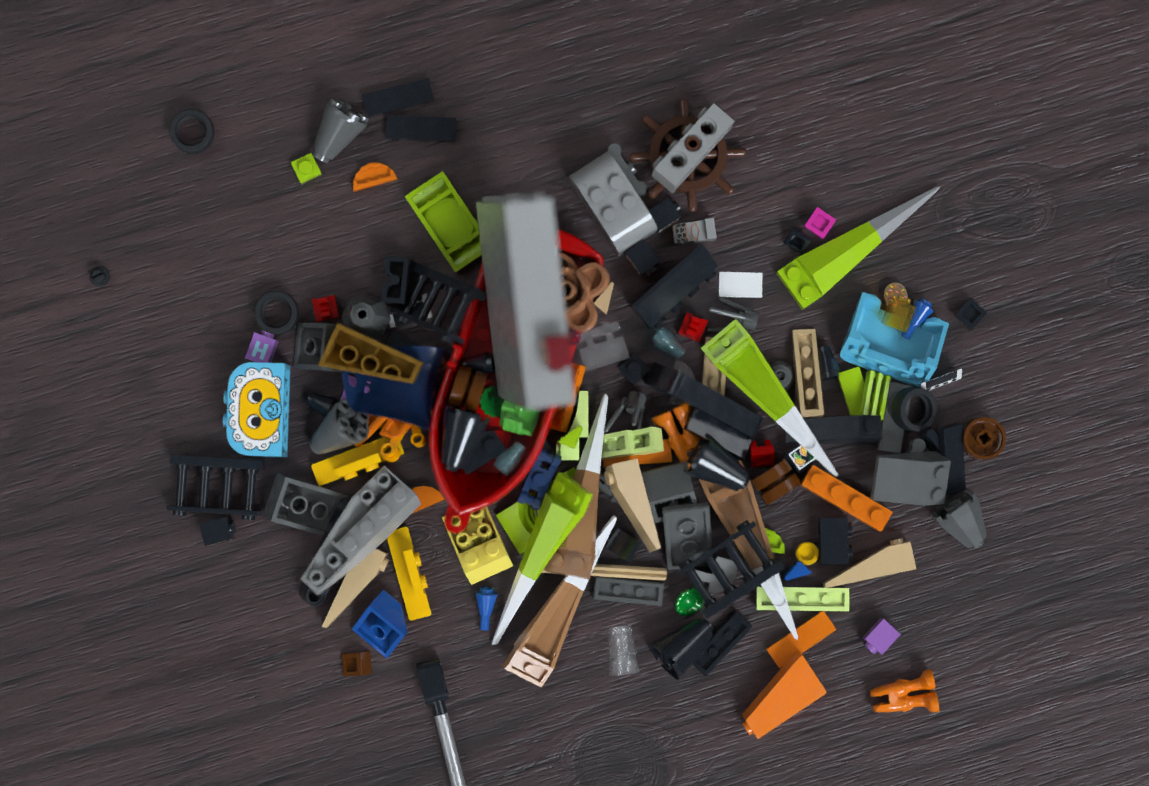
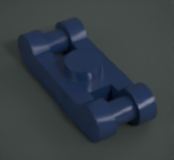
M542 448L536 462L527 473L516 502L529 504L532 509L538 511L562 456L558 454L552 455ZM543 461L549 463L547 469L540 466ZM530 488L537 491L534 497L528 494Z

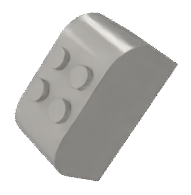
M608 151L569 176L570 184L618 257L643 239L645 240L657 232V226L651 214Z

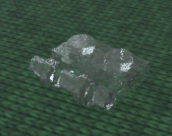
M618 321L610 324L605 322L600 327L581 332L578 343L586 341L587 344L586 348L579 349L586 372L630 358L623 336L614 338L612 332L621 330ZM602 335L606 336L607 341L594 345L593 338Z

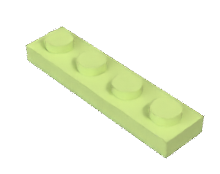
M756 587V610H777L763 587ZM783 587L790 611H849V588Z

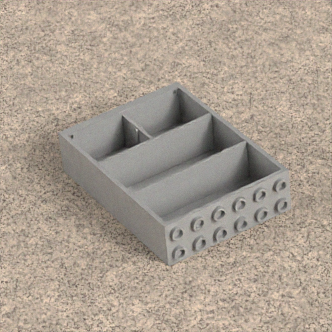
M510 193L505 194V196L482 197L481 202H476L498 396L527 410L574 404L571 366H566V370L560 372H551V368L543 367L540 337L567 335L553 199L545 198V194Z

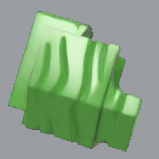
M504 400L501 407L499 426H503V430L532 436L537 425L540 410H527Z

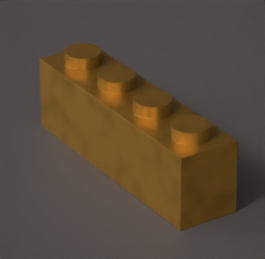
M337 323L318 366L413 384L417 380L424 361L346 325Z

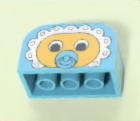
M250 362L238 366L232 372L228 382V390L224 391V404H227V413L223 415V427H227L228 442L238 453L260 457H287L290 365L285 363Z

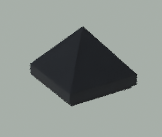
M793 227L783 244L803 255L813 238Z

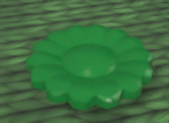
M491 386L490 389H485L479 402L481 409L484 410L486 415H490L492 418L495 416L499 418L505 399L498 396L497 387Z
M688 588L682 591L680 596L676 598L675 610L679 615L685 617L688 615L692 616L699 611L704 601L695 588Z

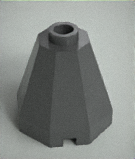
M365 293L348 300L341 319L344 325L377 339L384 336L391 317L386 304L381 302V299ZM366 312V317L364 319H360V317H362V313Z
M967 489L964 490L966 495L961 496L958 492L947 498L945 504H938L936 507L938 512L935 513L933 511L931 516L937 524L965 547L975 549L984 543L987 534L979 499L973 491Z

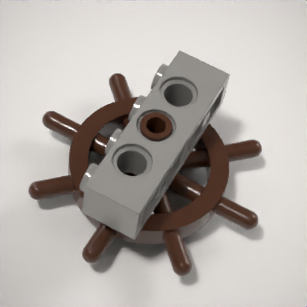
M682 98L679 100L680 117L673 118L662 126L648 115L642 117V122L655 135L651 141L649 152L631 153L629 160L631 162H650L653 171L652 177L658 181L648 192L650 198H656L664 188L668 189L672 194L674 191L687 194L688 210L695 212L697 210L696 193L702 192L714 184L728 195L734 193V188L721 175L725 169L727 158L744 157L747 151L744 148L727 149L723 137L730 131L735 121L713 103L709 109L703 108L697 117L689 116L688 101ZM681 129L682 139L678 141L670 133ZM662 140L670 145L667 149L668 151L659 152ZM717 158L715 168L712 170L702 160ZM672 160H677V161L672 165L671 161H672ZM697 168L706 177L695 181L694 169Z

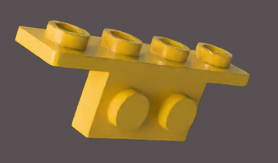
M383 437L364 444L360 448L357 447L312 464L311 467L318 485L322 486L343 477L346 481L357 477V472L365 469L366 472H370L380 468L378 464L386 461L380 454L383 444L390 442L391 438ZM400 442L398 447L400 448L401 455H403L404 450ZM391 448L386 451V454L391 452Z
M408 527L396 529L387 540L408 618L412 621L430 616L431 610L425 588H428L425 574L421 575L419 566L422 565L419 552L415 553Z

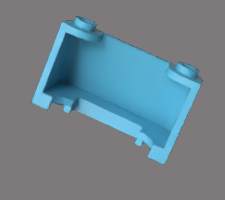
M862 292L843 342L840 357L848 363L875 371L876 373H882L884 376H891L895 380L912 386L921 387V383L929 381L937 368L949 323L937 317L928 318L918 328L916 327L908 340L901 336L907 319L880 309L881 301L876 295Z

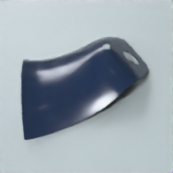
M392 346L424 361L417 380L413 384L342 371L346 400L351 409L363 414L399 420L431 431L430 415L434 389L445 348ZM350 373H353L357 378V385L355 387H352L349 383L348 376ZM366 386L370 388L369 393L364 392Z

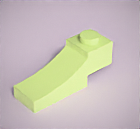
M579 391L576 416L568 432L570 433L578 426H581L583 430L579 438H588V391ZM579 440L574 449L556 442V454L562 456L561 461H579Z
M648 427L633 431L624 430L605 434L601 460L633 455H647L664 451L662 429Z

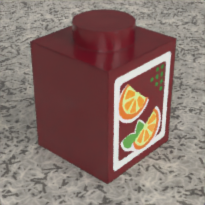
M568 335L540 337L543 367L551 368V372L565 371L566 366L573 365Z

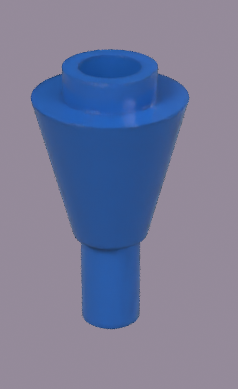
M922 298L919 301L914 300L912 307L915 310L912 309L910 315L912 312L914 313L912 318L908 319L910 323L906 327L908 329H904L901 334L902 337L909 340L916 327L918 328L934 312L931 309V303Z
M480 587V590L476 591L475 595L480 615V630L486 631L489 630V619L498 593L494 592V588Z

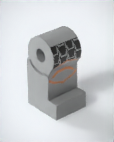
M714 218L672 226L674 244L715 241L717 238Z

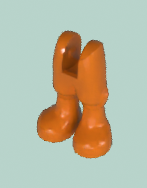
M685 402L672 408L682 429H684L691 409H693L691 405ZM670 410L652 417L653 424L663 427L667 432L669 447L674 450L679 461H688L689 457L686 453L694 450L700 438L683 430L681 435Z
M932 669L924 670L920 677L913 680L898 679L895 682L871 689V697L889 696V702L872 705L873 711L906 712L914 707H926L932 713L939 712V703L935 691L914 696L908 695L911 691L935 689Z

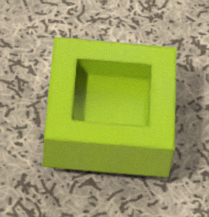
M312 153L291 162L301 184L322 175Z

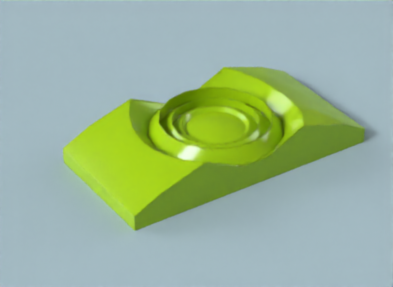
M443 171L405 196L455 273L482 256L479 225Z
M573 467L565 472V474L573 479L576 470ZM555 479L550 482L546 492L550 493ZM534 491L529 495L534 497L537 491ZM516 502L497 514L496 517L519 554L525 552L540 508L537 511L532 509L529 504Z

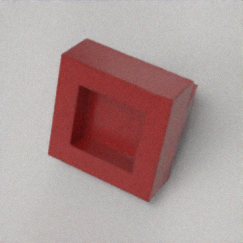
M335 295L312 299L316 322L340 318Z
M687 312L678 334L700 342L708 321Z
M765 440V446L757 447L756 441H751V467L774 465V446L771 445L770 440Z

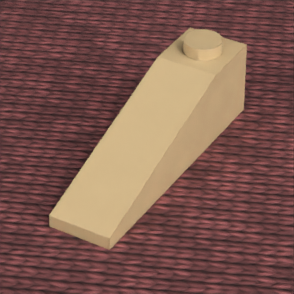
M815 329L792 330L796 408L803 419L822 418L824 409Z
M638 459L615 463L606 467V472L604 473L607 485H610L613 495L648 551L653 552L660 549Z
M904 538L891 540V545L882 547L823 582V587L829 588L916 569L911 542H904Z
M376 548L346 573L322 627L328 628L379 572L385 571L389 563V559L386 558L387 552Z

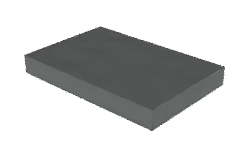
M708 502L662 507L668 570L680 569L678 565L686 559L690 558L693 561L712 548ZM703 560L694 567L708 566V564Z

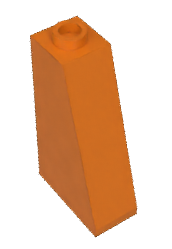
M796 651L742 714L745 719L742 725L749 735L754 733L757 739L761 738L827 693L799 651Z

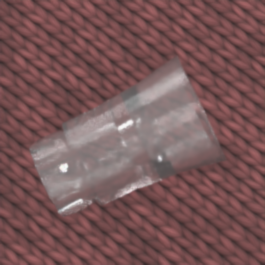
M631 626L609 628V636L611 638L608 639L609 676L641 673L637 662Z

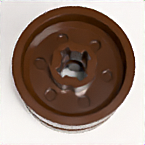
M460 365L448 405L459 409L463 400H465L464 410L476 414L488 373L477 370L473 378L470 379L471 368Z
M982 417L967 422L962 428L963 449L967 456L976 460L991 459L999 455L1004 449L1006 434L998 421ZM983 435L986 439V441L983 443L981 439H979V436Z
M786 458L751 480L757 491L767 488L760 495L766 506L802 483L796 473L785 476L792 469Z

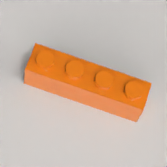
M814 465L809 466L801 480L800 486L878 532H882L893 513Z

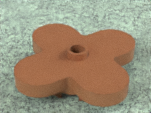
M559 253L566 323L575 331H589L596 324L598 317L593 298L603 293L608 287L609 273L605 267L597 263H588L578 269L570 256Z

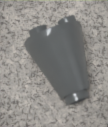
M331 97L327 101L312 155L324 163H328L330 159L333 160L366 128L369 117L359 111L357 113L352 111V105L342 99L338 101Z
M341 399L332 406L309 441L311 450L316 454H326L362 442L368 437L369 415L354 411L348 405L346 399Z

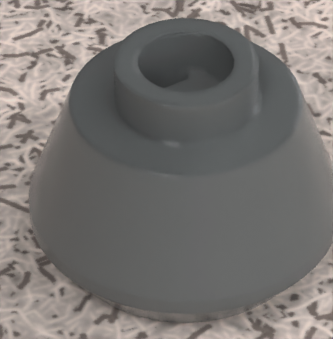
M775 361L769 364L785 391L788 390L795 380L793 368L783 361Z

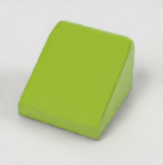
M578 426L560 439L558 443L574 449L583 428Z

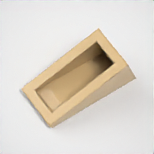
M613 282L608 285L606 290L594 302V305L605 315H607L611 299Z

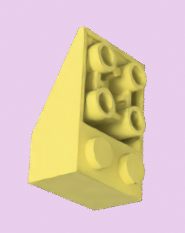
M488 507L472 512L464 531L452 533L447 530L464 573L471 585L513 566ZM454 517L452 519V524L454 526H458L460 524V519L458 517Z

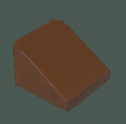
M370 651L342 653L343 676H363L372 673Z

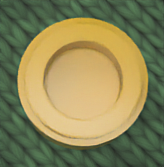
M803 542L796 548L795 555L802 564L811 565L817 561L819 550L815 544Z

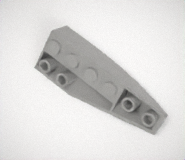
M383 466L351 498L301 580L317 595L322 593L373 552L421 505L417 495L387 467Z

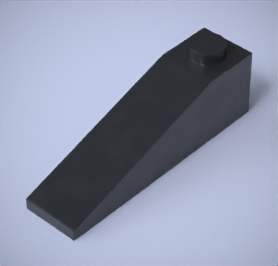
M881 415L804 419L819 444L875 445L882 439ZM784 430L786 444H800Z

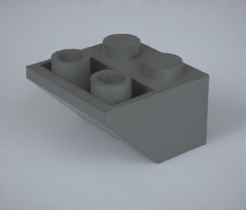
M687 461L642 472L654 523L663 521L662 507L698 503L691 476L683 473L684 467L689 469Z

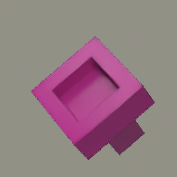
M817 207L804 228L823 240L836 219Z

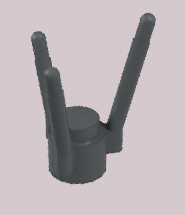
M719 297V301L740 310L739 314L712 307L708 309L709 312L736 318L747 332L748 329L754 331L756 328L758 313L752 312V308H747ZM725 327L707 328L706 330L707 332H720Z
M637 391L629 392L628 398H622L621 404L609 420L604 431H609L624 407H626L628 413L633 415L632 426H635L637 422L636 430L641 429L646 396Z

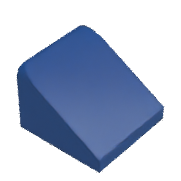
M795 561L782 578L788 581L811 574L812 572L800 561Z

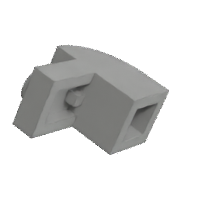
M716 556L715 560L732 584L737 574V566L733 560ZM694 569L703 584L705 582L708 583L707 590L709 593L724 591L713 572L707 573Z

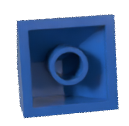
M383 590L369 605L351 630L384 657L388 658L407 634L402 606L393 596Z

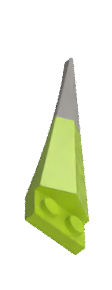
M940 186L805 253L777 271L776 274L802 310L829 291L934 195Z

